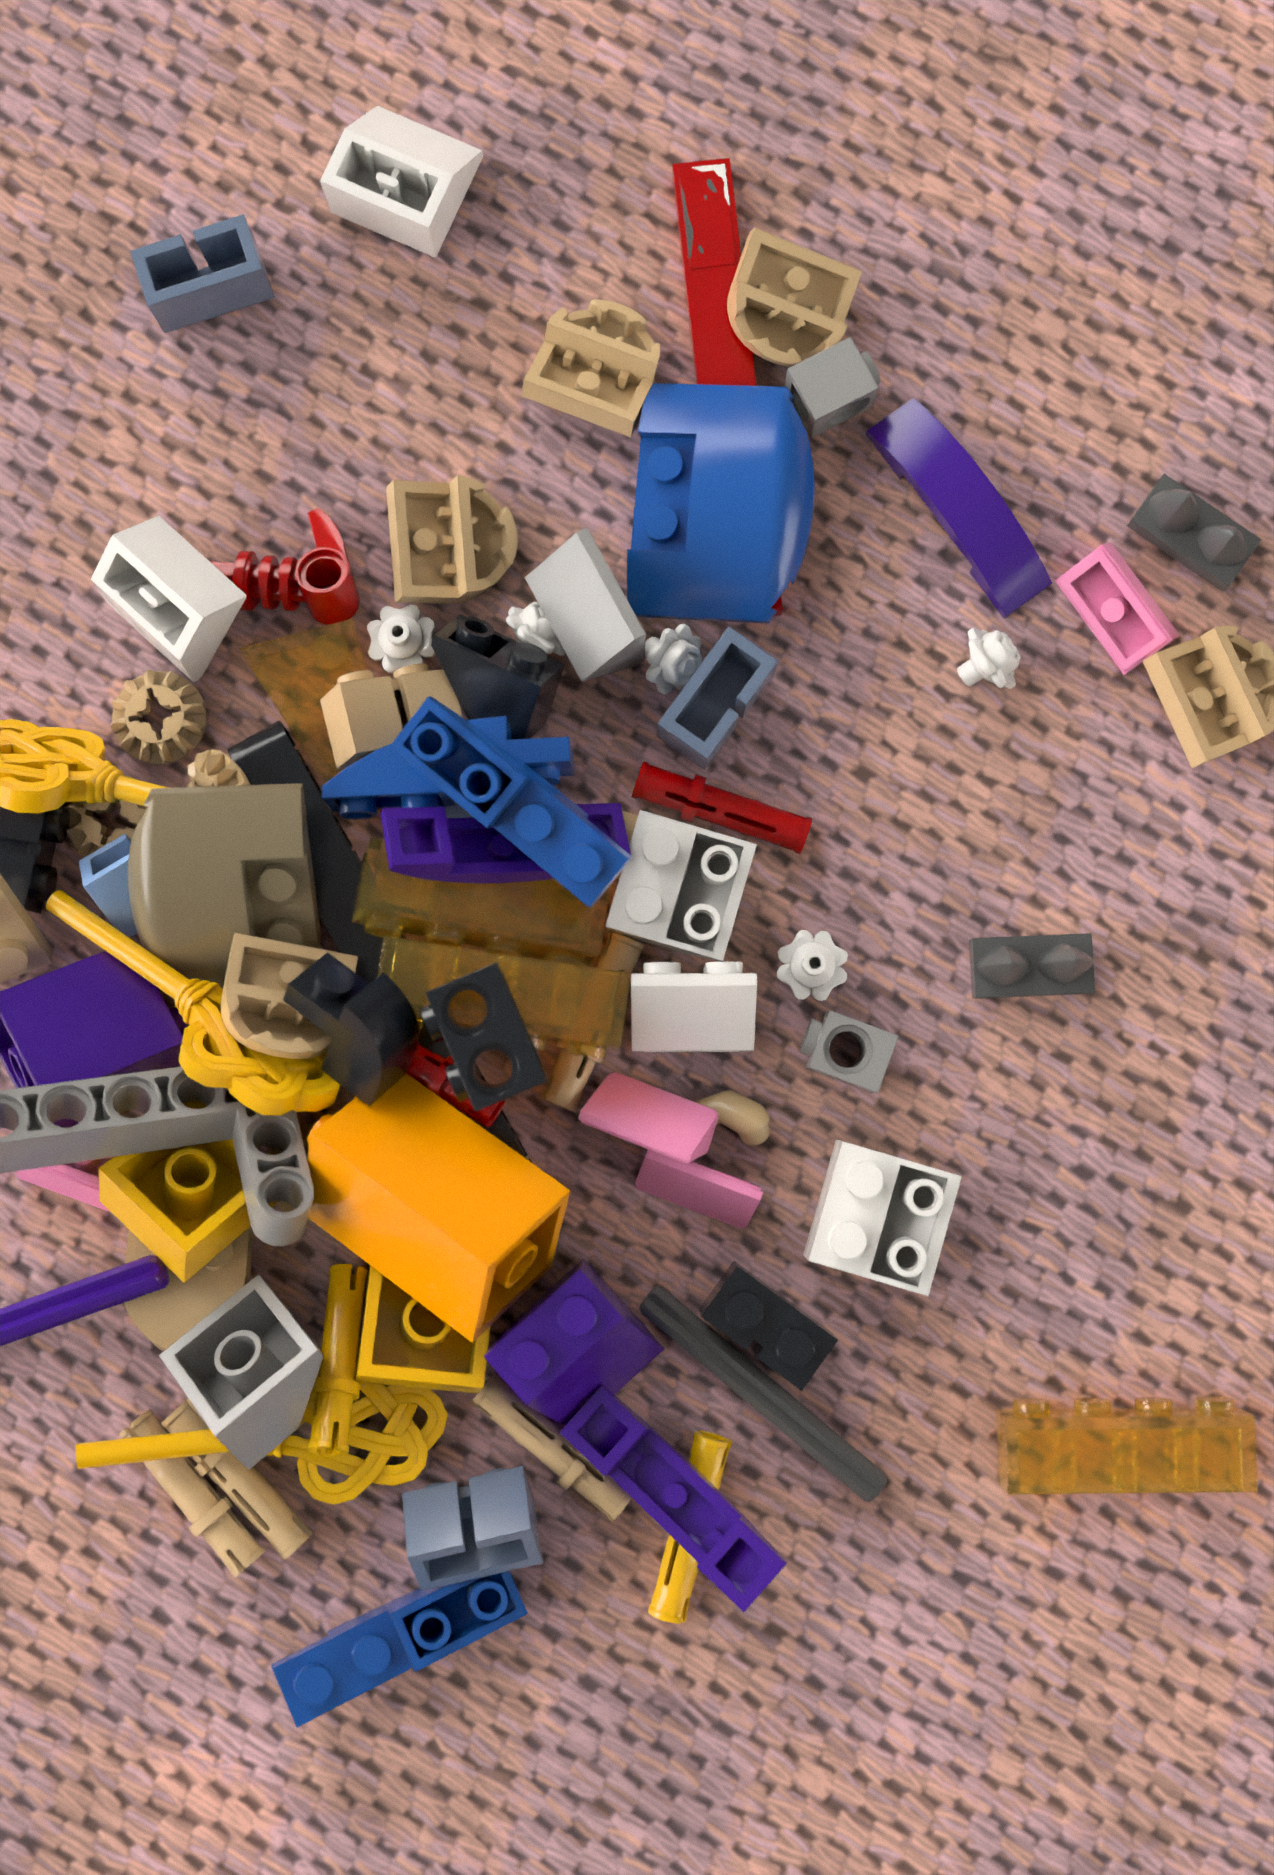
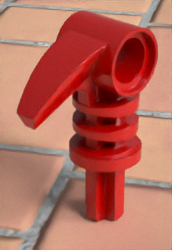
M319 508L307 513L316 548L304 554L300 560H297L296 557H286L281 565H279L276 556L267 555L259 564L255 552L240 551L235 563L210 561L247 595L240 611H252L261 600L263 607L269 610L277 608L281 601L286 611H295L300 602H306L310 615L316 621L325 625H338L348 621L355 615L360 605V597L353 578L351 564L341 534L327 514ZM334 584L333 586H331V587H329V588H324V589H322V588L325 587V586Z

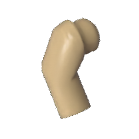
M725 1090L694 1101L715 1109L719 1116L716 1125L723 1124L737 1132L743 1144L749 1146L760 1145L770 1135V1126L768 1124L770 1118L766 1109L761 1104L733 1090Z

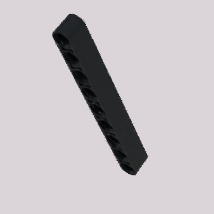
M278 720L227 749L230 758L244 772L250 785L303 784L318 915L339 952L358 956L356 974L368 983H371L384 973L402 990L417 1018L419 1045L445 1059L451 1056L445 1039L437 1043L433 1042L420 1011V1008L429 1005L425 992L434 989L414 953H410L411 947L384 901L381 902L382 896L356 850L352 851L353 845L335 813L322 799V790L299 750H295L294 746L296 745L283 723ZM476 1064L475 1066L478 1076L484 1082H486L484 1076L482 1075L479 1067ZM501 1110L496 1120L488 1128L473 1120L524 1158L528 1156L503 1110Z

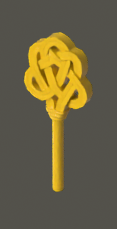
M15 719L0 720V807L17 813L38 814L59 809L65 802L86 801L89 804H103L105 802L114 803L122 800L143 806L152 788H168L125 777L121 770L117 769L111 762L105 761L103 739L90 731L62 727H38L31 722Z
M62 890L54 892L49 897L46 903V909L175 1000V1007L179 1010L185 1024H190L184 1029L179 1056V1064L187 1077L205 1087L227 1088L231 1095L244 1106L261 1115L282 1116L291 1110L296 1112H317L333 1106L339 1094L341 1084L321 1070L327 1052L318 1057L308 1059H291L264 1054L244 1046L233 1038L224 1025L221 1016L223 988L218 983L198 978L189 980Z
M358 1382L361 1385L360 1391L365 1397L352 1403L348 1445L370 1451L365 1459L349 1453L340 1457L324 1456L325 1449H321V1454L315 1455L307 1451L310 1437L305 1439L293 1435L287 1437L267 1455H274L278 1458H281L282 1455L297 1457L299 1479L302 1486L313 1499L331 1505L354 1500L371 1483L395 1486L413 1481L426 1466L428 1449H431L444 1433L448 1414L441 1398L430 1389L394 1385L385 1387L383 1384ZM311 1395L300 1425L305 1422L312 1425L315 1398ZM418 1406L424 1410L427 1416L425 1424L421 1429L412 1420ZM378 1412L387 1420L381 1433L355 1426L358 1422ZM210 1429L78 1443L76 1444L77 1469L230 1451L214 1436ZM391 1456H407L403 1463L386 1464ZM317 1465L340 1472L349 1477L345 1481L338 1483L327 1482L318 1473Z

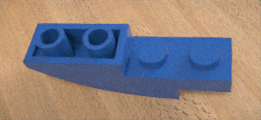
M431 696L427 697L390 745L393 750L486 828L493 826L588 907L593 906L633 858L587 819L589 815L496 741Z
M506 716L467 720L529 766L551 785L560 783L561 776H574L573 750L569 737L512 740V730ZM391 744L375 750L346 767L322 786V799L333 812H340V816L345 819L363 820L377 817V810L383 808L454 806L452 798L390 747Z
M510 1571L421 1591L419 1588L329 1630L328 1636L271 1664V1667L295 1725L298 1728L412 1668L414 1672L423 1669L527 1615L528 1612Z

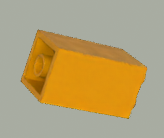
M407 1073L371 1106H368L358 1097L354 1096L352 1101L336 1114L323 1116L310 1131L307 1139L309 1145L307 1162L313 1184V1202L309 1219L473 1343L551 1268L570 1190Z

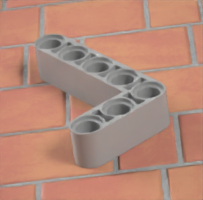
M182 1067L0 1091V1128L13 1131L9 1135L0 1137V1173L232 1139L250 1225L254 1234L262 1242L272 1246H286L295 1243L304 1234L313 1202V1184L297 1114L294 1110L282 1116L261 1115L244 1106L231 1095L227 1088L205 1087L187 1077ZM199 1101L207 1107L191 1109L184 1106L183 1103ZM125 1110H136L144 1115L137 1118H126L118 1113ZM60 1119H72L79 1122V1124L69 1128L59 1127L53 1123ZM272 1146L279 1149L282 1153L266 1155L256 1148ZM274 1201H284L291 1204L295 1210L278 1212L273 1210L268 1204Z

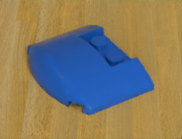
M652 384L643 402L638 428L641 440L631 549H627V600L636 617L769 624L777 613L771 607L788 587L789 582L794 584L807 550L812 527L815 496L811 446L806 428L803 426L802 420L792 402L795 403V400L788 387Z

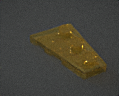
M353 619L239 648L325 783L345 768H336L320 700L338 683L337 679L340 676L355 671L367 670L357 626Z

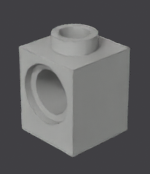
M849 337L788 368L784 387H788L795 400V403L792 402L800 416L809 437L813 438L872 408L878 391L877 385L880 384V375L869 353L866 351L859 353L854 341Z
M829 1010L824 1013L821 1022L815 1019L810 1020L799 1052L809 1056L804 1067L805 1069L869 1093H878L899 1036ZM839 1033L852 1035L860 1045V1057L849 1068L837 1065L830 1056V1043Z

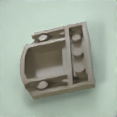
M302 783L152 788L143 804V806L148 808L145 810L132 835L128 860L130 906L142 947L189 980L198 978L200 980L216 982L221 988L224 987L234 933L323 949Z

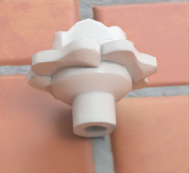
M538 602L531 603L525 609L510 608L506 623L514 631L515 637L518 639L517 642L536 645L547 654L554 652L564 656L565 651Z
M409 605L402 609L386 606L380 611L381 621L374 620L367 625V630L372 640L368 654L375 661L382 660L383 668L388 673H393L404 666L423 664L422 657L431 658L435 655L431 646L435 628L434 621L428 617L420 618L421 612L416 605Z
M680 624L675 631L667 628L662 632L660 639L651 637L645 642V658L651 664L646 672V679L649 682L655 683L658 691L664 695L668 694L673 687L678 690L683 689L703 662L700 653L702 640L692 635L688 625Z
M974 627L968 631L970 659L957 668L962 681L971 687L984 678L989 682L995 683L999 688L1005 686L1008 689H1012L1015 687L1014 670L1019 666L1021 656L1013 645L1011 638L999 630L989 633L984 629L981 631Z
M800 930L793 942L781 947L777 953L778 959L784 963L777 971V978L790 985L794 997L798 1000L806 999L810 993L817 1001L826 1000L832 988L843 984L847 980V973L839 966L847 961L848 954L845 950L835 946L827 931H820L813 938L812 934L807 930Z

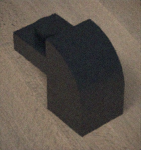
M327 952L288 984L283 1001L332 1037L321 1070L368 1106L375 1103L407 1073L419 1043L418 1022L407 997L386 974L382 973L374 981L368 983Z

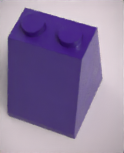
M106 951L0 991V1058L15 1088L181 1066L179 1064L184 1029L187 1028V1025L176 1007L168 1009L159 992L161 991L159 988ZM60 1119L53 1124L69 1128L79 1124V1122L72 1119Z
M583 1258L494 1339L484 1358L527 1406L566 1426L600 1386L606 1387L615 1395L665 1348L589 1262Z

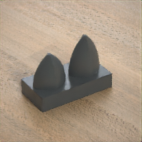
M1165 473L1127 524V527L1222 592L1231 585L1262 540Z
M1092 933L972 938L969 940L972 999L1095 993Z

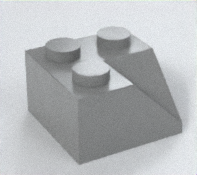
M258 1274L162 1352L159 1357L214 1436L250 1470L300 1427L323 1359V1354L287 1306Z

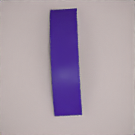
M912 398L866 431L867 437L899 479L905 477L971 564L972 568L969 573L1003 618L1009 616L1052 584L1035 548L993 484L954 436L918 401Z
M620 803L576 804L589 815L587 819L631 855ZM445 807L383 808L381 812L389 869L392 872L421 879L456 883H513L554 879L493 826L486 828L474 817L447 818Z
M600 1386L561 1430L560 1433L604 1477L609 1475L699 1563L697 1567L743 1612L748 1609L787 1564L786 1560L701 1472L606 1387Z

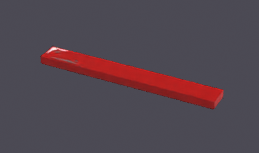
M730 158L672 164V178L696 384L757 386L753 352L735 334L727 312L730 287L741 258ZM781 596L771 607V609L777 611L775 616H781L783 612Z

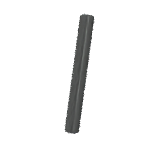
M656 1286L648 1293L640 1304V1311L647 1319L866 1502H871L879 1495L887 1482L884 1472L662 1286Z

